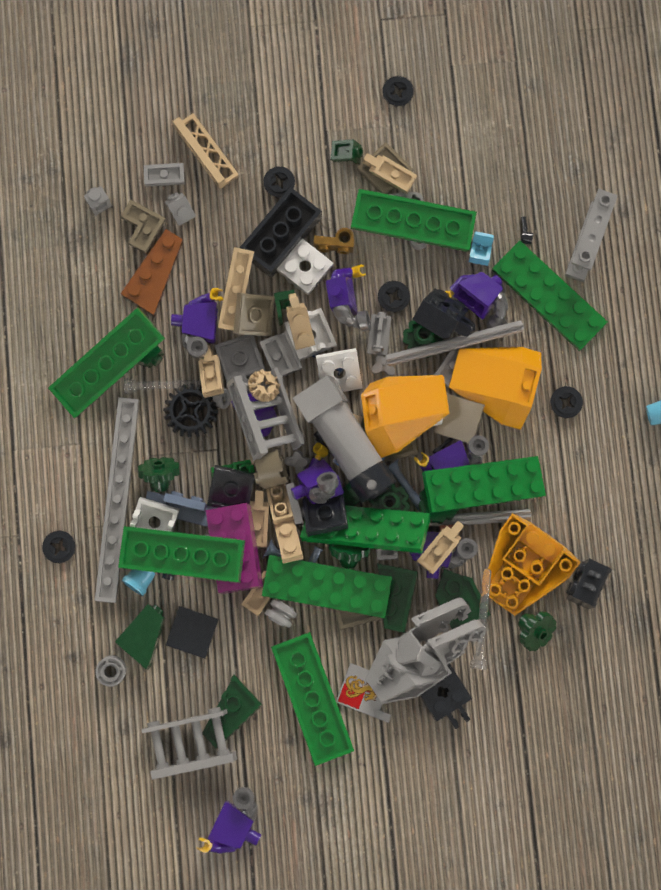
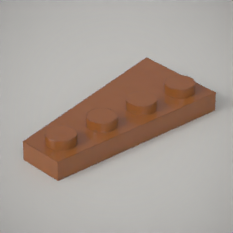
M165 229L127 283L121 295L155 317L166 283H168L173 265H175L183 244V239Z

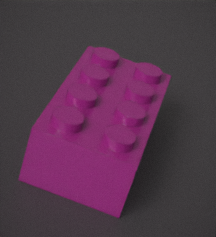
M244 503L206 510L209 536L245 540L240 583L216 580L218 593L226 594L263 587L251 505Z

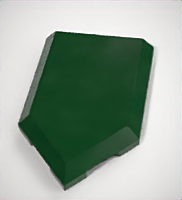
M446 569L443 570L435 595L438 604L442 605L456 598H462L471 610L467 614L468 618L463 621H459L458 618L452 619L449 623L451 629H455L473 620H482L491 615L471 577Z

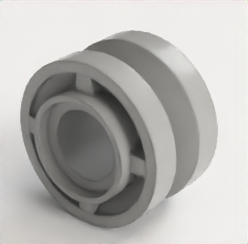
M272 599L270 603L272 609H267L264 614L276 624L290 628L292 625L290 618H296L298 613L287 604Z
M115 655L104 657L96 667L95 673L98 681L108 687L118 685L126 675V664L120 657ZM107 666H114L117 673L115 676H109L106 673Z

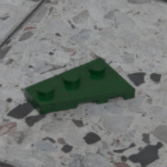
M377 563L379 575L392 577L386 616L383 618L384 629L406 633L418 572Z
M234 674L217 706L221 710L227 709V714L220 716L225 741L263 705ZM210 718L202 734L218 749L212 718Z

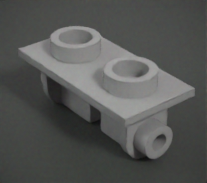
M378 312V315L371 314L368 354L387 355L391 316H386L384 312Z

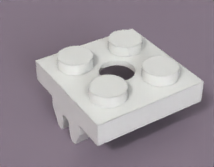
M301 239L279 265L277 271L290 284L292 283L296 289H301L309 295L334 263L304 239ZM304 260L309 261L311 264L310 270L306 272L299 268V264Z
M322 308L312 312L307 311L311 328L316 332V338L314 339L316 345L296 350L289 322H284L286 331L300 361L337 346Z
M356 348L316 355L319 380L327 375L334 377L343 392L363 388ZM343 368L345 376L336 378L334 376L335 369Z
M140 497L136 510L133 513L130 527L173 532L180 509ZM155 516L160 519L161 523L158 528H152L149 525L151 517Z

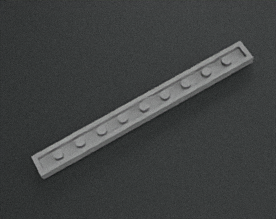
M118 397L95 601L117 602L120 576L118 564L123 527L126 524L139 399Z

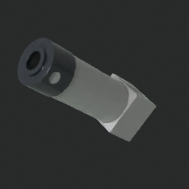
M327 375L293 397L306 421L313 423L361 503L375 499L397 482L346 404L349 401L334 377Z

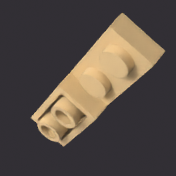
M286 484L267 488L266 493L283 564L304 559Z

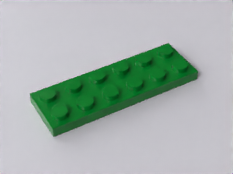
M358 189L351 229L469 252L477 212Z
M520 240L492 268V271L579 352L608 322Z
M138 307L53 382L48 389L75 419L166 338Z
M538 456L422 472L429 513L546 496Z
M346 506L348 529L308 537L304 522L300 535L301 540L304 542L422 553L431 517L429 513Z
M124 526L118 568L240 583L245 540Z
M269 555L262 596L385 618L392 577L301 560L283 564L282 557Z
M308 632L272 646L274 657L314 765L317 766L354 752L311 633Z

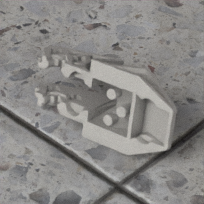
M456 598L413 617L414 628L400 637L383 641L366 677L367 682L382 704L420 696L451 674L447 665L465 653L464 650L469 641H478L479 643L483 641L482 637L486 633V628L480 620H473L455 629L448 630V624L452 619L458 618L459 621H463L468 618L467 614L471 610L464 599ZM424 640L426 644L421 646L420 642Z

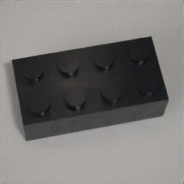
M290 187L239 248L254 251L252 263L270 278H273L278 272L277 268L300 240L305 239L322 219V211Z

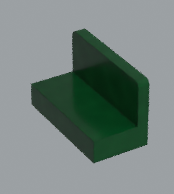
M294 290L274 293L279 326L283 325L281 310L291 306L288 295L295 293Z

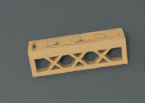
M194 113L184 120L178 117L173 121L175 130L219 189L239 177L237 171ZM191 121H194L197 125L196 133L190 132L186 127ZM198 137L208 140L207 148L200 146L197 142ZM209 152L217 153L220 156L219 163L211 161L208 157ZM220 168L229 169L232 175L225 179L220 173Z
M236 247L233 249L218 328L234 331L237 293H246L254 251Z

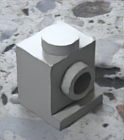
M101 186L89 189L86 195H84L85 201L95 216L112 206Z

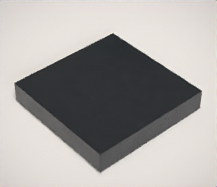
M215 465L207 506L221 508L244 503L249 504L255 479L254 473Z
M344 494L330 498L326 503L312 504L308 498L303 499L305 526L308 537L349 528Z
M179 606L166 646L206 659L219 619Z

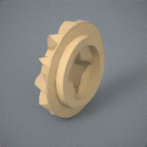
M263 369L255 371L248 380V388L251 395L259 401H272L280 393L279 387L281 384H278L277 377H274L271 371L266 372ZM263 380L265 381V384L270 385L267 389H265L264 386L259 385L263 382Z

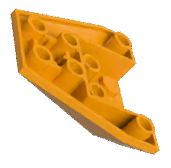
M524 347L459 348L448 388L464 399L484 404L483 412L499 424L521 430L532 408L542 370L541 352Z
M443 375L385 377L370 383L361 394L365 432L381 458L399 452L449 414Z
M512 513L499 531L481 592L516 616L568 580L581 562L564 545L536 525Z

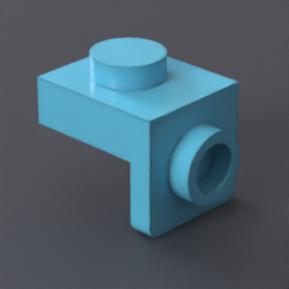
M482 232L474 233L468 262L485 266L489 265L494 235Z

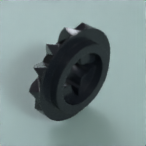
M403 76L391 77L383 85V98L388 104L395 107L405 106L412 100L414 87ZM395 86L398 90H404L401 92V98L397 94H393Z
M282 166L273 167L264 176V188L270 196L282 197L290 187L294 189L295 177L288 168ZM276 176L281 181L284 180L283 189L279 185H274L276 183Z
M399 281L386 282L380 287L378 292L379 304L386 311L394 313L403 311L410 300L408 288ZM398 290L397 297L399 300H394L390 304V296L388 294L393 295Z
M560 387L551 396V410L554 411L556 416L564 419L573 418L582 409V396L573 387ZM571 396L569 403L572 407L566 406L561 409L563 405L561 399L566 400Z
M58 530L46 536L43 541L42 550L49 561L62 564L69 561L75 554L76 544L69 533ZM61 541L63 542L62 546L65 547L67 551L60 550L59 553H57V549L51 544H59Z

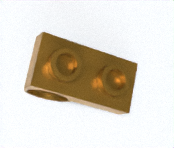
M341 228L337 231L335 237L314 235V248L323 253H327L329 250L337 251V253L347 255L349 252L353 253V232L348 228ZM347 236L350 240L347 243H342L339 238Z

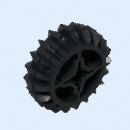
M193 383L190 384V389H187L186 385L183 384V391L180 392L178 388H175L177 394H169L172 401L165 400V404L170 407L163 408V411L170 414L165 415L164 419L171 420L167 424L169 428L175 426L172 430L173 433L181 430L180 437H184L187 432L188 438L191 439L192 433L195 432L196 437L199 438V431L202 430L206 435L205 427L213 428L210 421L217 422V418L212 415L219 414V411L212 409L216 406V402H211L213 396L204 398L201 392V385H198L197 389L194 390ZM196 396L203 400L190 402L186 397ZM179 401H181L183 404V409L179 413V415L175 417L176 405ZM186 404H187L189 407H192V409L195 408V409H194V412H195L194 414H195V416H196V419L194 418L193 415H190V413L187 415V413H188V410H187V409H188V408H187ZM207 405V415L201 421L199 412ZM193 420L196 425L184 426L179 422Z

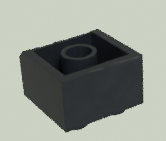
M436 288L423 299L412 319L443 339L449 338L454 331L464 337H468L475 330L473 321L471 322L470 319L465 317L469 311L465 304L459 300H453L445 291L437 290Z
M590 558L582 561L575 569L574 574L577 575L575 580L570 582L567 587V600L586 609L595 608L599 595L612 569Z
M448 664L447 666L451 674L421 694L420 698L436 722L447 716L456 730L459 728V723L451 712L458 709L463 720L466 722L470 721L462 705L472 700V697L451 664ZM440 686L448 691L445 698L437 695Z

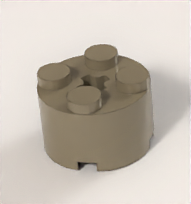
M280 446L268 448L266 455L254 461L251 453H249L251 463L255 465L257 472H254L256 483L261 488L267 489L289 482L286 478L288 473L284 457L278 453V450H281Z

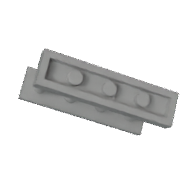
M598 188L594 202L590 203L565 276L581 282L585 281L588 270L591 271L618 195Z
M277 367L271 370V374L277 377L278 384H281L279 387L280 393L274 400L269 402L250 401L247 391H249L248 383L243 381L241 375L233 377L227 383L253 461L261 459L266 455L268 448L291 443L294 451L304 444L303 433L297 424L283 385V377ZM264 380L261 384H259L264 387L270 386L269 384H265ZM277 405L281 415L258 421L254 410ZM284 424L287 432L286 436L269 440L263 439L261 429Z
M220 707L208 709V713L162 724H160L159 720L147 723V727L141 730L142 733L151 732L157 759L156 768L150 771L152 780L236 761V751L230 752L226 747L220 716L227 714V709L221 710ZM212 718L219 751H217V755L209 757V753H206L200 721ZM187 723L192 724L198 752L197 759L192 761L186 758L179 725ZM171 727L178 758L174 765H169L165 761L160 729Z

